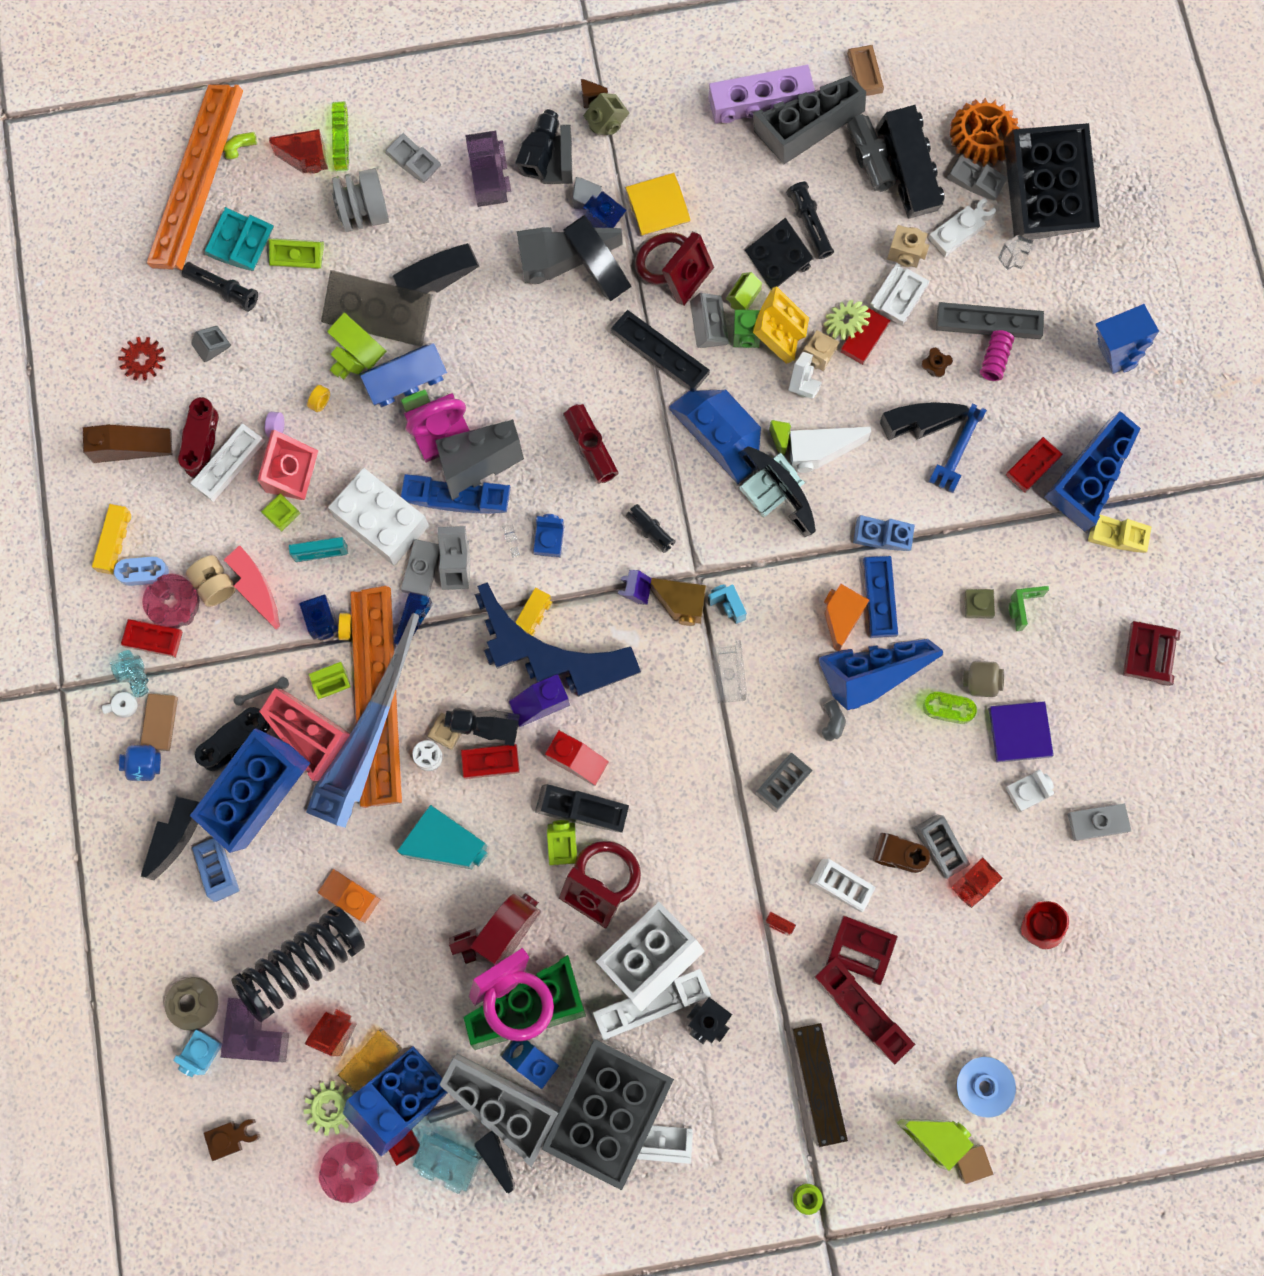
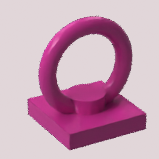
M453 393L404 413L407 420L406 431L414 436L426 463L440 457L436 440L470 431L463 417L466 412V405L462 400L455 399Z
M523 948L473 979L469 998L475 1006L483 1001L484 1015L492 1030L499 1036L511 1041H526L541 1034L549 1025L554 1010L553 998L547 985L537 976L524 972L529 956ZM518 983L532 987L538 993L542 1002V1011L539 1019L532 1026L524 1029H514L506 1026L500 1021L495 1011L496 998L509 993Z

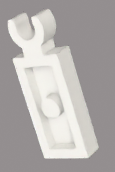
M986 198L978 202L975 210L968 205L929 235L928 240L946 257L984 229L986 224L984 221L991 220L996 209L993 208L989 212L982 209L986 206Z

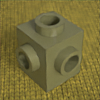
M600 93L589 104V108L583 116L589 123V128L595 134L613 135L619 131L622 122L630 113L616 94Z

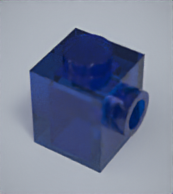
M601 191L597 198L592 195L583 207L587 210L584 215L594 228H614L627 211L604 191Z
M325 594L299 603L308 633L314 640L317 638L318 640L329 639L334 636L335 632H338L339 627L331 602Z

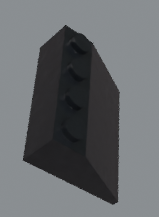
M1089 123L1013 129L1003 138L1014 241L1042 239L1100 228Z

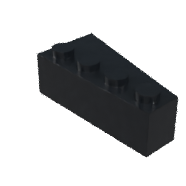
M916 105L886 112L875 128L878 136H884L887 153L892 158L891 169L896 180H900L901 184L898 185V192L908 219L938 211L945 200L944 191L941 186H938L936 179L938 175L935 162H931L929 154L931 150L928 137H924L922 129L924 126L921 112H917Z

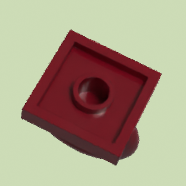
M693 231L688 238L674 232L656 235L641 246L635 259L636 272L641 279L654 285L668 284L676 302L685 306L715 268L701 235ZM665 243L680 245L681 247L662 269L663 274H653L647 270L645 261L648 254L654 248Z
M611 841L592 843L585 847L578 855L574 867L567 875L559 899L607 929L619 904L629 899L638 889L641 880L640 865L634 854L619 843ZM602 852L613 853L626 862L630 878L622 890L613 893L601 881L590 878L585 874L586 864L595 854Z

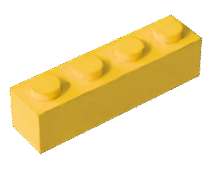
M109 504L92 568L97 572L114 574L115 566L118 563V556L122 552V541L127 535L126 527L131 520V512L124 506Z
M535 587L515 623L528 634L534 636L536 625H540L543 621L544 611H548L551 607V596Z

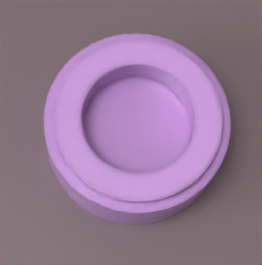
M271 411L268 413L265 420V433L268 438L270 437L271 430H276L283 434L284 416L281 412Z

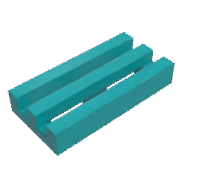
M339 537L289 545V553L295 562H303L347 555L348 546L344 538Z

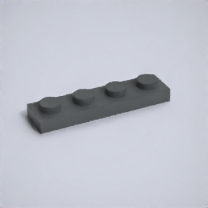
M939 302L936 331L991 335L993 331L1003 330L1017 338L1041 339L1043 336L1044 311Z

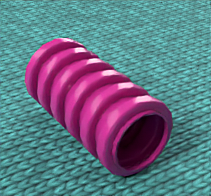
M1003 330L992 332L987 353L984 356L982 368L980 369V375L990 381L1003 379V373L1006 370L1015 339L1009 332Z

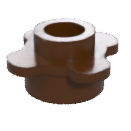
M934 347L930 349L929 356L922 361L921 365L929 374L940 378L945 375L947 366L952 365L953 358L950 355H944L940 352L939 348Z

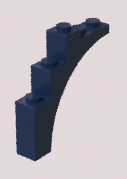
M488 582L477 586L480 593L474 595L480 610L486 608L489 619L484 620L490 636L496 634L497 637L487 641L489 648L484 650L489 665L495 663L496 668L499 669L528 658L529 662L525 663L530 679L536 677L537 683L554 675H560L569 671L570 676L566 677L567 684L571 693L577 692L578 697L641 673L631 646L611 652L582 653L567 651L546 644L528 634L507 615L497 602Z

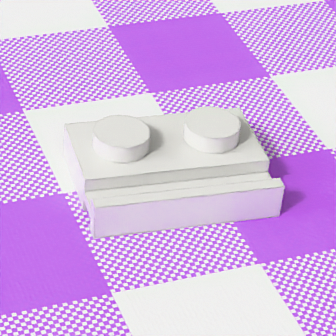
M896 263L869 308L872 310L876 309L881 315L903 326L927 288L929 280L909 269H903L900 267V264Z

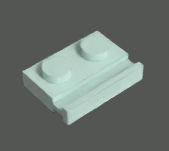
M782 453L773 458L791 474L800 487L805 483L797 475L798 473ZM764 469L754 474L739 487L752 505L759 510L762 517L767 516L787 499Z

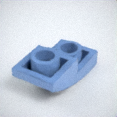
M860 515L857 517L853 543L880 549L911 551L915 525L894 519L883 521Z

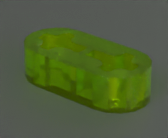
M932 692L923 702V710L928 717L947 722L967 724L977 713L976 704L971 699L943 692ZM934 699H938L940 705L948 707L939 708L935 712L933 711V706L929 705V703H932ZM964 704L966 705V710L970 711V713L963 718L960 711L952 710V708H960Z

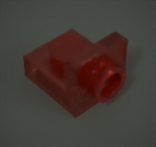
M982 857L952 886V889L962 901L972 908L1003 877Z

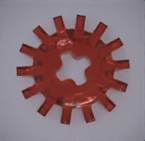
M136 337V344L128 341L127 343L130 346L128 350L123 347L120 350L125 353V356H118V360L125 362V364L119 367L121 370L129 369L125 376L129 377L135 373L133 380L137 381L142 374L143 380L146 381L148 372L155 377L157 374L153 369H163V366L158 364V362L166 360L165 356H159L164 352V348L156 350L159 342L156 340L151 345L150 337H146L145 342H142L140 337ZM141 353L149 357V359L145 360V365L136 362V359L140 358Z

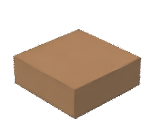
M983 1145L971 1148L957 1162L964 1184L994 1175Z

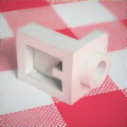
M802 352L794 364L788 391L797 393L801 397L813 399L821 388L822 382L811 378L814 371V366H811L813 355Z
M1041 769L1005 788L1018 812L1054 794L1052 790L1054 785L1051 778L1046 773L1043 774Z

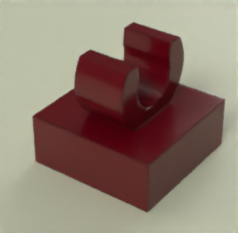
M476 928L449 937V947L452 955L462 953L465 964L476 961L475 950L470 948L478 937Z

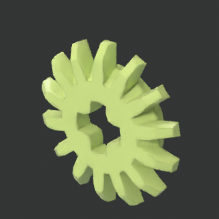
M853 300L848 301L847 307L844 306L843 302H840V310L832 307L831 311L835 314H827L826 319L830 320L824 323V326L828 327L826 330L827 334L833 332L832 338L836 339L838 335H841V340H845V337L848 335L851 336V339L854 338V333L857 331L862 333L864 331L861 328L862 325L868 326L869 324L868 321L864 320V318L870 317V313L865 312L868 310V307L861 306L863 304L861 301L853 305ZM849 314L850 317H853L849 319V323L844 324L843 321H840L845 318V315Z
M331 1081L330 1089L326 1088L324 1082L320 1083L322 1091L317 1092L313 1088L310 1092L315 1096L314 1099H305V1103L311 1104V1109L303 1110L304 1114L311 1113L312 1118L306 1122L308 1125L313 1122L317 1123L314 1129L316 1133L321 1127H324V1135L328 1136L330 1128L334 1127L335 1134H339L340 1124L346 1129L349 1127L343 1111L347 1099L353 1093L349 1092L344 1095V1084L340 1086L339 1090H336L335 1081ZM330 1100H334V1106L338 1108V1112L331 1113L330 1117H327L325 1115L326 1110L322 1109L324 1103L328 1104Z

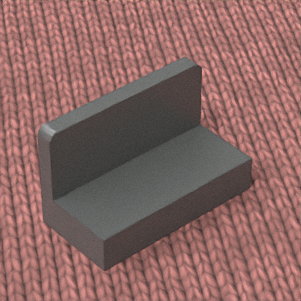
M571 124L560 125L561 136H555L552 140V160H550L546 169L547 175L545 179H542L543 184H573Z

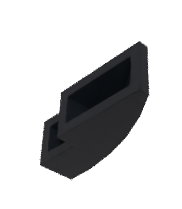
M585 215L563 229L586 270L592 275L602 294L609 301H612L632 287L615 258Z
M466 243L422 259L394 274L393 278L401 297L413 303L432 290L437 293L480 266L470 244Z
M940 402L912 404L884 412L880 424L888 440L913 431L918 440L964 421L969 408L967 405Z
M546 784L541 787L535 813L623 833L629 805L584 792L571 791Z
M176 796L169 823L157 821L141 877L154 881L181 854L198 825L190 815L200 802Z

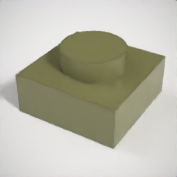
M966 589L965 618L993 619L995 616L994 589Z

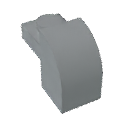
M466 526L438 527L442 590L469 589L470 551Z

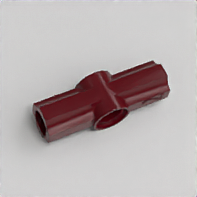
M576 404L568 408L563 413V416L579 446L580 454L585 458L597 483H606L612 480L619 472L602 441L601 433L596 429L584 404ZM589 440L597 442V445L591 448L586 447L584 444Z

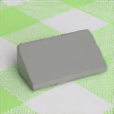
M699 293L690 301L697 348L729 344L722 296Z

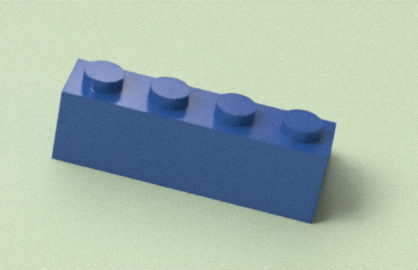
M254 729L190 816L229 853L246 849L309 766L310 762L290 744L263 731Z

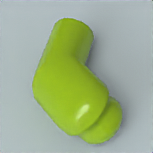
M255 132L236 134L225 143L223 149L226 159L238 158L239 153L237 149L240 147L257 145Z

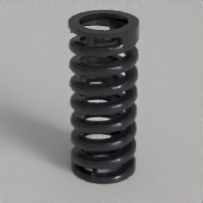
M335 906L319 918V923H310L307 926L306 932H297L294 935L293 941H284L281 944V951L278 949L270 951L268 953V960L264 958L255 962V969L246 968L242 971V975L239 973L231 979L239 998L258 1021H264L275 1012L271 1006L267 1008L259 997L258 993L261 990L256 991L253 981L263 989L267 998L276 1009H280L284 1005L282 998L269 982L266 971L275 978L288 999L293 1000L297 996L293 985L282 973L279 962L288 969L293 980L302 990H307L310 987L308 979L294 962L291 952L300 959L312 979L315 981L322 979V972L307 953L304 943L312 949L326 971L332 972L335 970V963L325 948L319 943L317 934L324 939L331 953L341 963L346 962L348 956L337 939L339 936L349 949L347 952L351 957L365 948L364 940L358 928L340 907ZM329 925L337 930L338 934L336 936L331 933Z

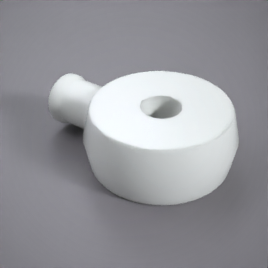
M128 692L118 693L113 697L111 704L102 705L104 714L113 712L121 718L132 716L138 708L135 696Z

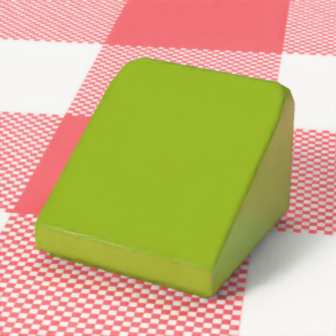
M771 420L769 427L771 437L778 454L782 453L785 456L791 425L787 422Z

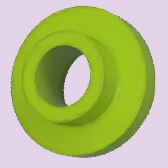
M802 1184L794 1191L793 1203L800 1213L812 1215L821 1208L823 1197L816 1186ZM806 1193H810L813 1196V1201L809 1205L802 1202V1197Z

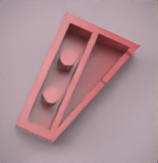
M275 688L260 710L262 716L279 738L285 743L290 744L310 762L306 771L312 781H319L350 736L349 732L285 690Z

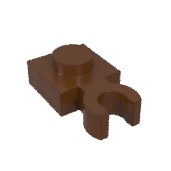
M255 1119L243 1121L238 1129H236L234 1122H230L204 1132L211 1160L216 1161L243 1150L241 1141L248 1143L257 1141L260 1138V1134L249 1136L246 1132L249 1125L256 1123Z

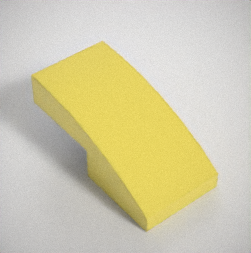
M1099 515L1100 518L1097 524L1090 528L1089 542L1132 552L1146 553L1148 550L1151 526L1130 519L1119 521Z

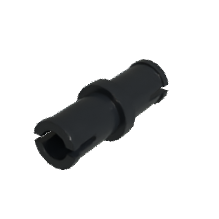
M639 504L634 505L630 509L633 513L627 512L626 517L642 531L641 534L645 538L652 540L663 553L672 548L669 544L672 546L675 544L676 540L671 538L660 527V522L657 519H652Z

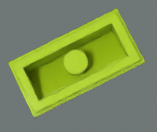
M269 239V265L321 269L324 241Z

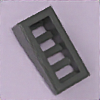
M791 752L761 785L755 795L777 812L813 770ZM790 762L803 772L801 776L788 767ZM783 770L796 780L793 784L781 775ZM776 778L789 788L786 792L774 782ZM769 786L782 796L779 800L767 790Z
M934 815L914 828L945 879L970 865L944 815ZM938 826L940 830L929 835L928 831ZM944 836L946 840L935 846L934 841ZM949 846L952 848L951 851L942 856L939 853ZM957 856L959 860L946 866V861Z

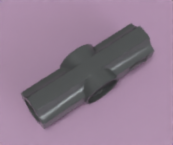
M860 114L855 116L848 122L847 128L856 146L857 161L861 168L866 169L874 190L886 191L895 185L896 178L887 160L888 153L885 142L882 138L877 137L868 115Z

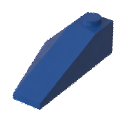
M922 639L895 643L894 648L889 649L878 648V645L869 646V651L853 653V649L841 650L819 657V663L834 699L846 710H850L875 701L941 657L943 650L931 640Z

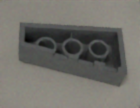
M851 75L821 86L817 92L811 94L805 92L798 95L796 100L785 104L783 101L774 104L772 109L764 112L762 109L753 112L754 132L783 164H786L847 124L855 116L865 112L866 91Z

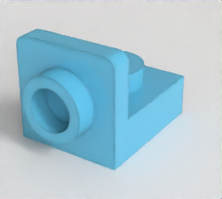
M723 584L711 590V594L708 595L710 606L725 600V603H722L728 618L733 617L736 624L746 620L747 613L733 584L728 587Z
M196 1029L181 1055H176L173 1061L180 1065L178 1070L187 1076L193 1077L195 1074L205 1075L223 1044L201 1030Z

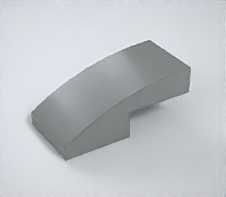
M404 133L386 149V154L393 161L423 183L441 166V163L423 146L419 148Z
M963 154L958 157L946 177L964 189L992 200L997 198L1008 179L988 164L982 168L978 164L972 163V160L965 158Z

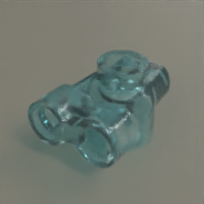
M130 650L119 653L118 660L110 663L115 679L118 683L128 680L135 697L146 695L149 691L146 685L149 680L144 672L145 668L139 655L133 656Z

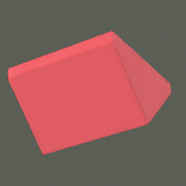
M271 430L257 481L266 493L274 495L281 493L284 497L305 500L318 450L276 430Z

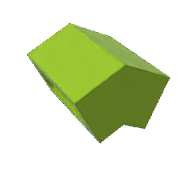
M752 272L742 273L726 297L731 303V308L735 310H748L761 291L762 282Z
M342 662L309 674L318 700L351 687Z

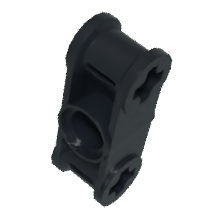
M255 707L247 708L232 721L218 729L214 735L196 748V762L209 771H218L231 761L254 729L267 733L270 725L260 713V709ZM254 718H257L259 723L256 727L253 726L252 722ZM210 752L213 753L212 757L214 758L211 762L208 761V754Z

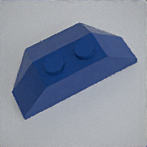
M727 390L688 391L669 406V410L737 484L753 473L738 453L747 446L757 450L760 449L761 427Z

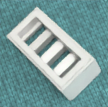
M822 859L809 884L860 912L864 911L876 888L830 859ZM830 870L832 872L825 883L824 880ZM838 875H840L842 878L835 889L833 885ZM848 882H853L845 895L843 892ZM860 886L863 889L857 901H855L853 897Z

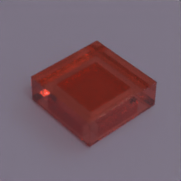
M772 912L768 914L764 922L766 926L786 936H790L796 927V924Z

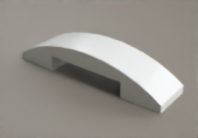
M701 969L676 978L642 1012L628 998L595 1011L593 1015L604 1041L706 999L711 994Z

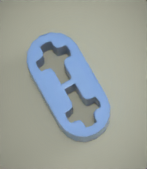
M158 557L130 558L119 561L115 566L114 574L124 585H147L162 583L168 577L169 569L166 563ZM154 565H157L161 569L159 571H156V576L152 575L148 571L145 572V570H153ZM127 567H130L133 571H138L129 573V578L122 574L127 571Z

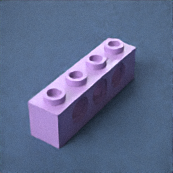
M807 64L709 83L708 98L715 124L721 122L731 123L742 118L752 119L753 112L761 109L764 112L772 109L773 105L783 101L785 104L796 100L798 95L805 92L808 94L814 93L815 88L809 65Z

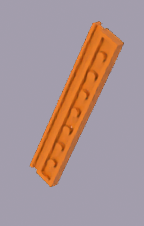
M208 85L147 260V264L151 268L183 269L243 93L239 85H234V87L229 85Z
M388 586L364 589L360 592H350L356 724L370 702L394 655L391 588ZM396 690L360 798V807L363 808L402 803Z

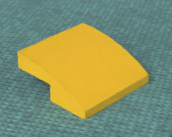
M675 173L625 187L641 236L691 221Z
M776 286L772 288L761 307L753 333L780 359L788 364L795 360L798 341L806 337L809 317Z

